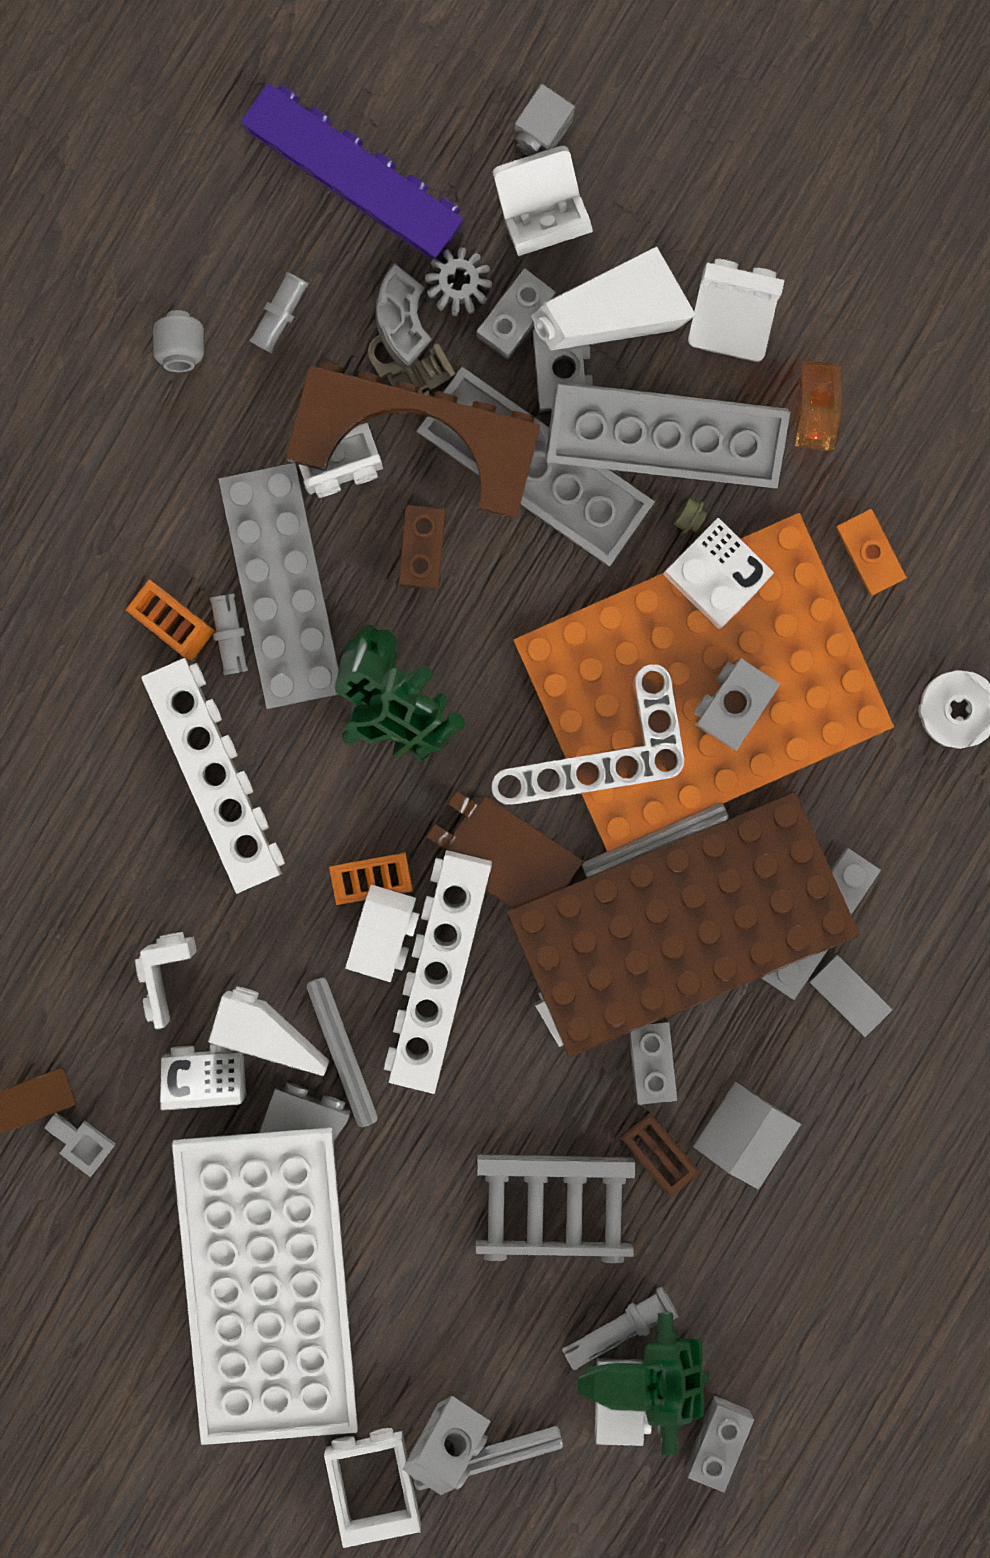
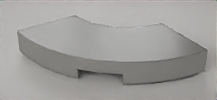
M394 263L387 272L378 292L375 310L376 323L381 340L388 353L406 371L429 345L431 338L421 327L417 315L418 299L424 287Z

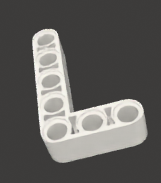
M648 665L641 668L634 677V691L644 746L505 769L497 773L492 781L494 796L504 804H518L668 779L676 776L683 768L684 754L669 673L664 667L659 665ZM654 671L662 677L663 686L658 693L650 694L643 689L641 681L646 672ZM655 710L665 712L669 718V726L662 733L652 731L648 725V718ZM662 749L672 751L676 758L674 768L668 772L660 771L654 763L656 754ZM625 755L632 757L637 764L636 773L628 779L620 777L615 770L617 760ZM584 762H591L598 769V778L593 784L584 785L577 779V768ZM547 768L555 770L560 778L558 787L550 792L541 790L537 783L539 773ZM513 775L519 779L521 789L515 797L506 798L499 793L498 783L502 777Z

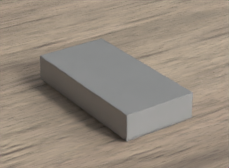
M837 954L808 981L864 1037L892 1011Z

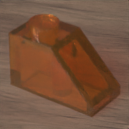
M802 361L795 417V446L814 450L834 451L842 414L841 365Z

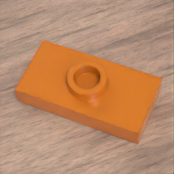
M872 508L835 527L870 597L907 578Z

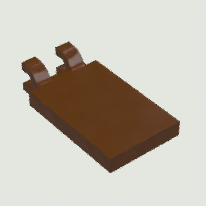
M457 790L448 801V804L464 814L465 817L452 835L436 823L432 825L426 834L427 838L448 851L492 861L485 890L514 909L566 888L583 862L582 859L487 796L478 805Z

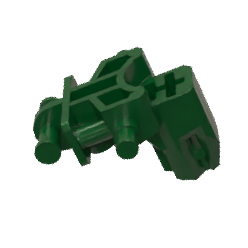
M367 624L345 647L334 686L337 694L352 702L346 730L342 733V738L349 745L354 744L360 738L369 744L388 739L395 743L392 754L397 758L411 748V752L416 759L425 760L430 752L443 749L448 744L449 737L456 731L464 728L465 721L456 712L450 713L447 719L442 721L447 696L440 693L434 699H430L419 692L424 687V684L432 678L430 668L422 665L415 672L411 673L397 669L395 666L397 652L395 651L397 645L396 637L389 630H376L373 628V625Z
M661 1312L657 1313L658 1331H656V1341L647 1344L643 1363L615 1362L587 1367L583 1376L578 1377L577 1383L578 1394L610 1410L645 1411L648 1424L659 1426L661 1454L674 1455L677 1454L678 1427L692 1422V1419H699L704 1415L703 1383L710 1380V1372L703 1371L702 1342L699 1339L676 1338L673 1313Z

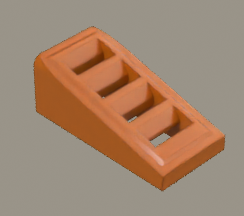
M150 579L126 608L129 614L188 660H193L215 631ZM157 595L161 599L149 615L146 616L143 614L144 610ZM168 606L172 607V610L162 623L157 625L156 621ZM182 615L185 618L174 634L170 635L168 632ZM195 626V628L193 629V631L190 633V635L186 638V640H185V641L183 642V644H182L181 642L183 641V639H184V638L186 637V635L190 632V630Z
M406 852L330 866L329 870L336 905L366 900L369 891L361 892L357 870L365 868L368 889H370L371 884L376 886L373 873L374 866H380L385 889L398 893L413 891ZM391 863L396 864L399 885L396 886L391 884L388 864ZM347 871L350 872L354 893L346 895L342 872Z

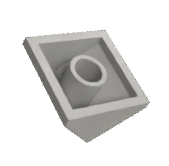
M735 1081L693 1147L729 1174L759 1189L801 1123Z

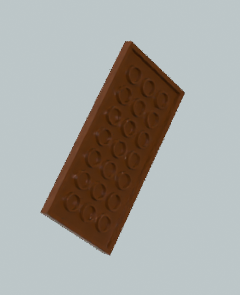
M796 792L507 912L568 1058L857 938L860 935Z

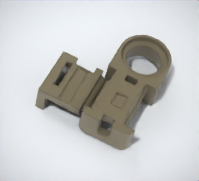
M380 335L375 337L369 345L368 355L371 364L381 379L386 377L392 387L396 386L397 381L420 387L419 394L430 396L429 391L425 393L422 391L426 388H429L431 391L456 376L439 344L434 345L429 350L430 356L421 361L416 358L406 371L395 360L389 364H383L376 359L375 349L382 343ZM433 355L437 356L443 369L446 370L445 372H442Z

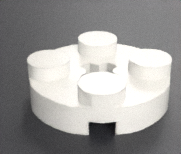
M959 670L941 674L933 679L925 688L918 709L919 717L927 734L943 746L958 749L975 746L986 740L990 736V683L979 674ZM964 699L968 703L965 710L969 715L965 719L960 716L953 719L950 715L952 712L951 702L954 700L959 703Z

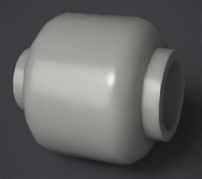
M175 310L168 312L166 317L158 320L153 327L154 358L168 371L187 372L192 370L195 364L199 363L204 356V328L201 322L190 317V314L186 311Z

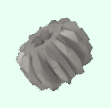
M460 247L458 259L453 260L451 252L447 249L443 251L445 265L436 259L431 261L432 268L439 274H426V282L437 285L429 289L427 294L429 298L443 295L437 304V308L441 311L446 308L449 302L453 303V316H458L459 304H464L469 314L474 313L475 309L471 300L474 299L480 304H485L487 297L479 290L492 289L491 281L480 279L490 273V268L488 265L475 268L481 258L478 253L473 254L470 260L466 261V249ZM456 273L464 274V281L469 279L470 283L463 284L462 289L457 291L454 290L453 283L448 284V280H454Z

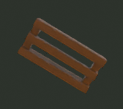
M650 1111L639 1122L637 1121L627 1132L625 1131L620 1135L624 1143L670 1197L700 1173L698 1168ZM650 1124L689 1170L686 1174L682 1175L645 1131L644 1128ZM638 1134L677 1181L673 1185H670L632 1139Z

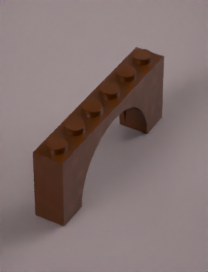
M320 362L318 368L309 366L286 455L288 462L327 471L330 459L338 445L353 429L362 423L389 413L421 414L449 427L463 440L470 450L480 476L481 497L479 511L517 520L541 424L533 423L534 416L518 411H511L510 416L495 413L496 406L479 401H473L472 407L457 403V396L435 391L434 397L419 394L420 387L397 381L395 387L380 384L381 377L370 373L358 372L357 377L341 374L342 367L326 362Z

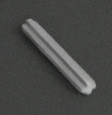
M717 803L612 851L585 861L582 864V868L586 877L590 878L729 820L728 813L722 803Z
M325 978L313 980L307 984L306 988L357 1125L359 1127L371 1125L377 1121L378 1116L330 987Z
M551 1427L482 1448L478 1455L472 1456L467 1465V1468L470 1469L469 1476L561 1449L563 1447V1440L558 1427ZM412 1476L417 1490L429 1488Z

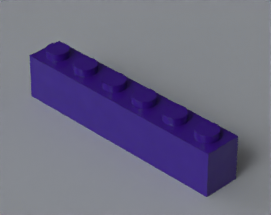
M267 83L242 119L243 129L431 260H439L443 251L447 249L463 226V218L458 215L461 210L444 197L437 201L427 194L426 191L429 188L413 175L409 174L406 179L394 171L396 164L383 154L377 152L373 156L361 148L364 142L350 131L345 129L341 134L329 125L332 120L317 108L312 107L308 111L297 103L299 97L287 87L280 84L276 89Z

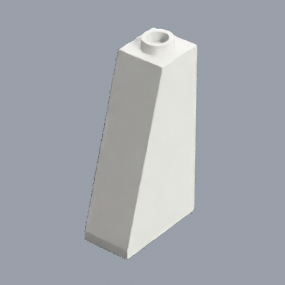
M655 247L546 302L531 317L538 336L546 342L551 351L675 331L696 314L660 251Z

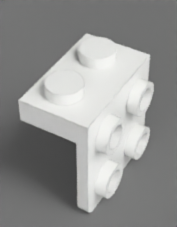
M558 146L494 169L493 176L505 224L518 256L593 232L590 218L579 194L571 154L566 146Z
M715 259L714 264L707 262L703 270L694 310L696 315L692 319L689 332V345L693 348L754 362L761 361L765 356L775 308L782 294L784 280L776 278L777 273L768 269L754 268L753 273L738 270V264L732 261Z
M368 423L359 425L341 441L330 459L327 471L299 465L308 493H317L319 498L341 491L339 486L341 483L354 479L355 484L359 485L378 478L376 471L383 469Z
M183 932L160 936V938L156 939L157 944L146 946L140 951L141 956L139 959L135 960L139 982H146L148 990L147 998H143L147 1022L154 1021L155 1029L164 1028L170 1021L160 964L189 959L197 952L194 937L184 938Z

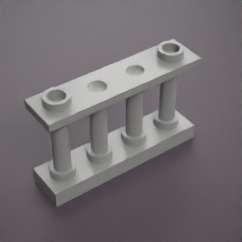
M477 1155V1175L485 1176V1181L489 1182L488 1240H476V1254H484V1260L504 1261L507 1260V1255L601 1256L602 1262L622 1263L624 1262V1257H633L634 1249L632 1243H621L622 1184H626V1178H635V1161L633 1157ZM509 1176H524V1182L528 1183L527 1241H503L504 1184L508 1182ZM548 1177H563V1182L567 1183L566 1242L543 1241L544 1183L548 1182ZM587 1177L602 1178V1183L606 1184L605 1242H582L583 1184L587 1183Z

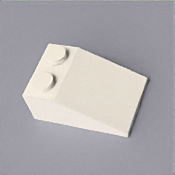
M236 986L233 992L228 990L222 996L209 1043L324 1076L329 1060L266 1001L257 999L258 992Z

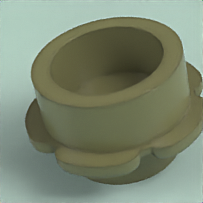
M689 497L681 506L673 521V525L682 529V535L687 534L689 530L696 533L707 516V512L702 510L704 506L703 501L696 502Z

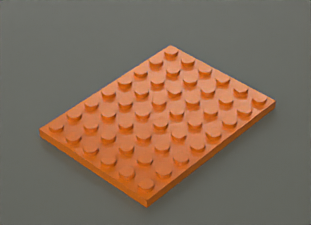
M800 513L741 538L774 574L720 629L697 609L662 573L513 639L566 759L644 746L634 691V677L641 668L648 665L664 667L670 675L684 754L682 770L676 776L668 779L581 793L607 852L717 803L723 804L894 728ZM742 658L780 683V686L738 750L733 751L695 726L694 724L699 717L693 713L706 694L713 697L721 685L715 679L727 661L734 664L737 659ZM649 671L643 675L641 684L647 693L656 694L661 690L663 680L658 673ZM736 691L728 692L723 700L725 709L732 714L739 713L744 707L743 696ZM661 710L653 711L648 718L649 728L656 733L664 732L669 726L668 715ZM662 749L656 754L654 763L660 771L668 772L674 768L676 758L672 751ZM628 755L620 757L615 764L617 774L625 779L632 777L637 770L636 761ZM591 762L582 763L576 771L578 781L584 785L593 784L598 778L597 767Z

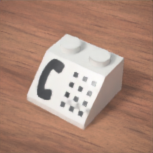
M719 518L663 573L718 629L722 628L774 574Z
M211 1044L210 1051L194 1052V1046L172 1047L171 1054H166L161 1058V1110L241 1104L246 1097L243 1052L216 1044Z

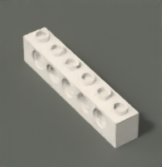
M183 658L142 676L141 678L236 894L282 874L279 866L285 864L283 856L276 842L270 845L263 831L269 828L268 822L261 807L259 806L254 809L250 802L248 794L253 792L252 786L245 771L238 773L232 761V758L238 756L229 735L221 736L216 722L221 721L222 718L214 700L206 701L200 687L205 685L206 682L198 664L190 665L189 660ZM182 691H188L194 698V707L186 714L179 713L174 707V698ZM197 727L205 728L210 734V743L202 750L195 749L189 740L192 730ZM212 763L221 764L226 771L224 782L218 786L211 785L205 777V771ZM227 799H235L242 807V814L237 821H228L221 814V806ZM242 835H250L256 839L258 850L253 857H244L238 852L237 841Z
M448 850L445 852L444 860L438 858L435 860L430 881L438 883L434 898L426 896L421 919L427 920L428 925L425 936L417 934L412 957L419 958L416 973H407L402 995L410 996L407 1010H398L393 1032L399 1033L400 1038L397 1049L389 1047L384 1070L391 1071L389 1083L435 1094L492 861ZM450 886H460L465 890L467 897L461 904H451L445 899L444 891ZM441 924H450L456 929L457 936L450 942H442L436 937L435 929ZM431 962H441L446 966L448 973L444 978L435 980L427 975L425 968ZM422 1000H431L436 1003L438 1012L432 1017H424L418 1013L416 1005ZM420 1037L428 1043L429 1049L424 1054L417 1055L410 1052L407 1042L412 1038Z

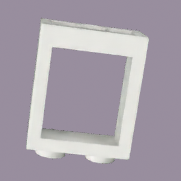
M384 1428L371 1432L370 1438L355 1441L354 1436H345L331 1441L332 1446L326 1447L324 1457L343 1548L420 1532L421 1520L412 1476L402 1470L408 1460L403 1432L393 1433L392 1428ZM394 1448L406 1510L351 1521L339 1459Z

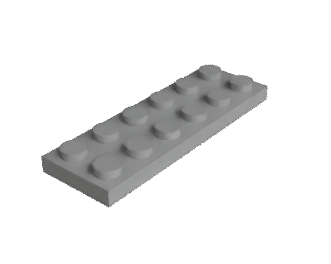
M463 367L460 368L444 391V393L457 396V403L472 407L473 401H479L496 406L495 413L510 416L511 411L529 414ZM426 417L417 433L479 476L476 462L463 440L443 423ZM534 417L533 423L541 424L521 506L610 567L655 501L609 469L546 462L545 455L549 427Z
M556 381L545 460L549 463L778 489L790 411L786 408Z
M291 463L219 478L266 708L271 709L338 695L334 686L339 667L296 464Z

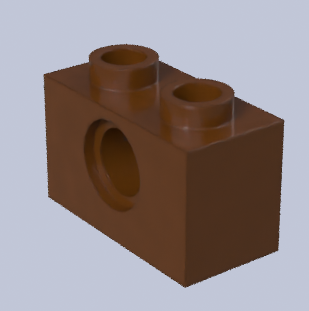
M406 505L399 579L400 587L439 590L445 509Z

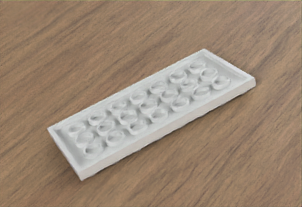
M332 1128L173 1140L172 1149L201 1445L357 1433L358 1423Z

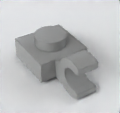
M56 1112L45 1126L48 1132L66 1144L59 1154L90 1177L115 1146L113 1141L85 1120L76 1129L66 1118Z

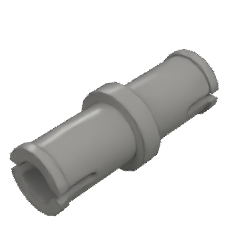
M286 272L285 278L272 302H267L263 308L266 310V313L250 342L272 354L273 348L287 322L292 323L294 319L292 313L309 284Z
M235 594L209 598L216 627V633H213L214 641L218 640L223 675L248 671L241 636H245L244 628L239 627L234 599Z

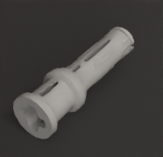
M661 1286L656 1289L655 1295L638 1305L634 1303L628 1305V1308L625 1309L626 1313L617 1319L605 1324L575 1343L562 1348L572 1369L575 1371L590 1360L604 1354L637 1334L639 1336L650 1334V1329L658 1325L657 1313L671 1312L673 1313V1320L678 1318V1313L663 1287Z

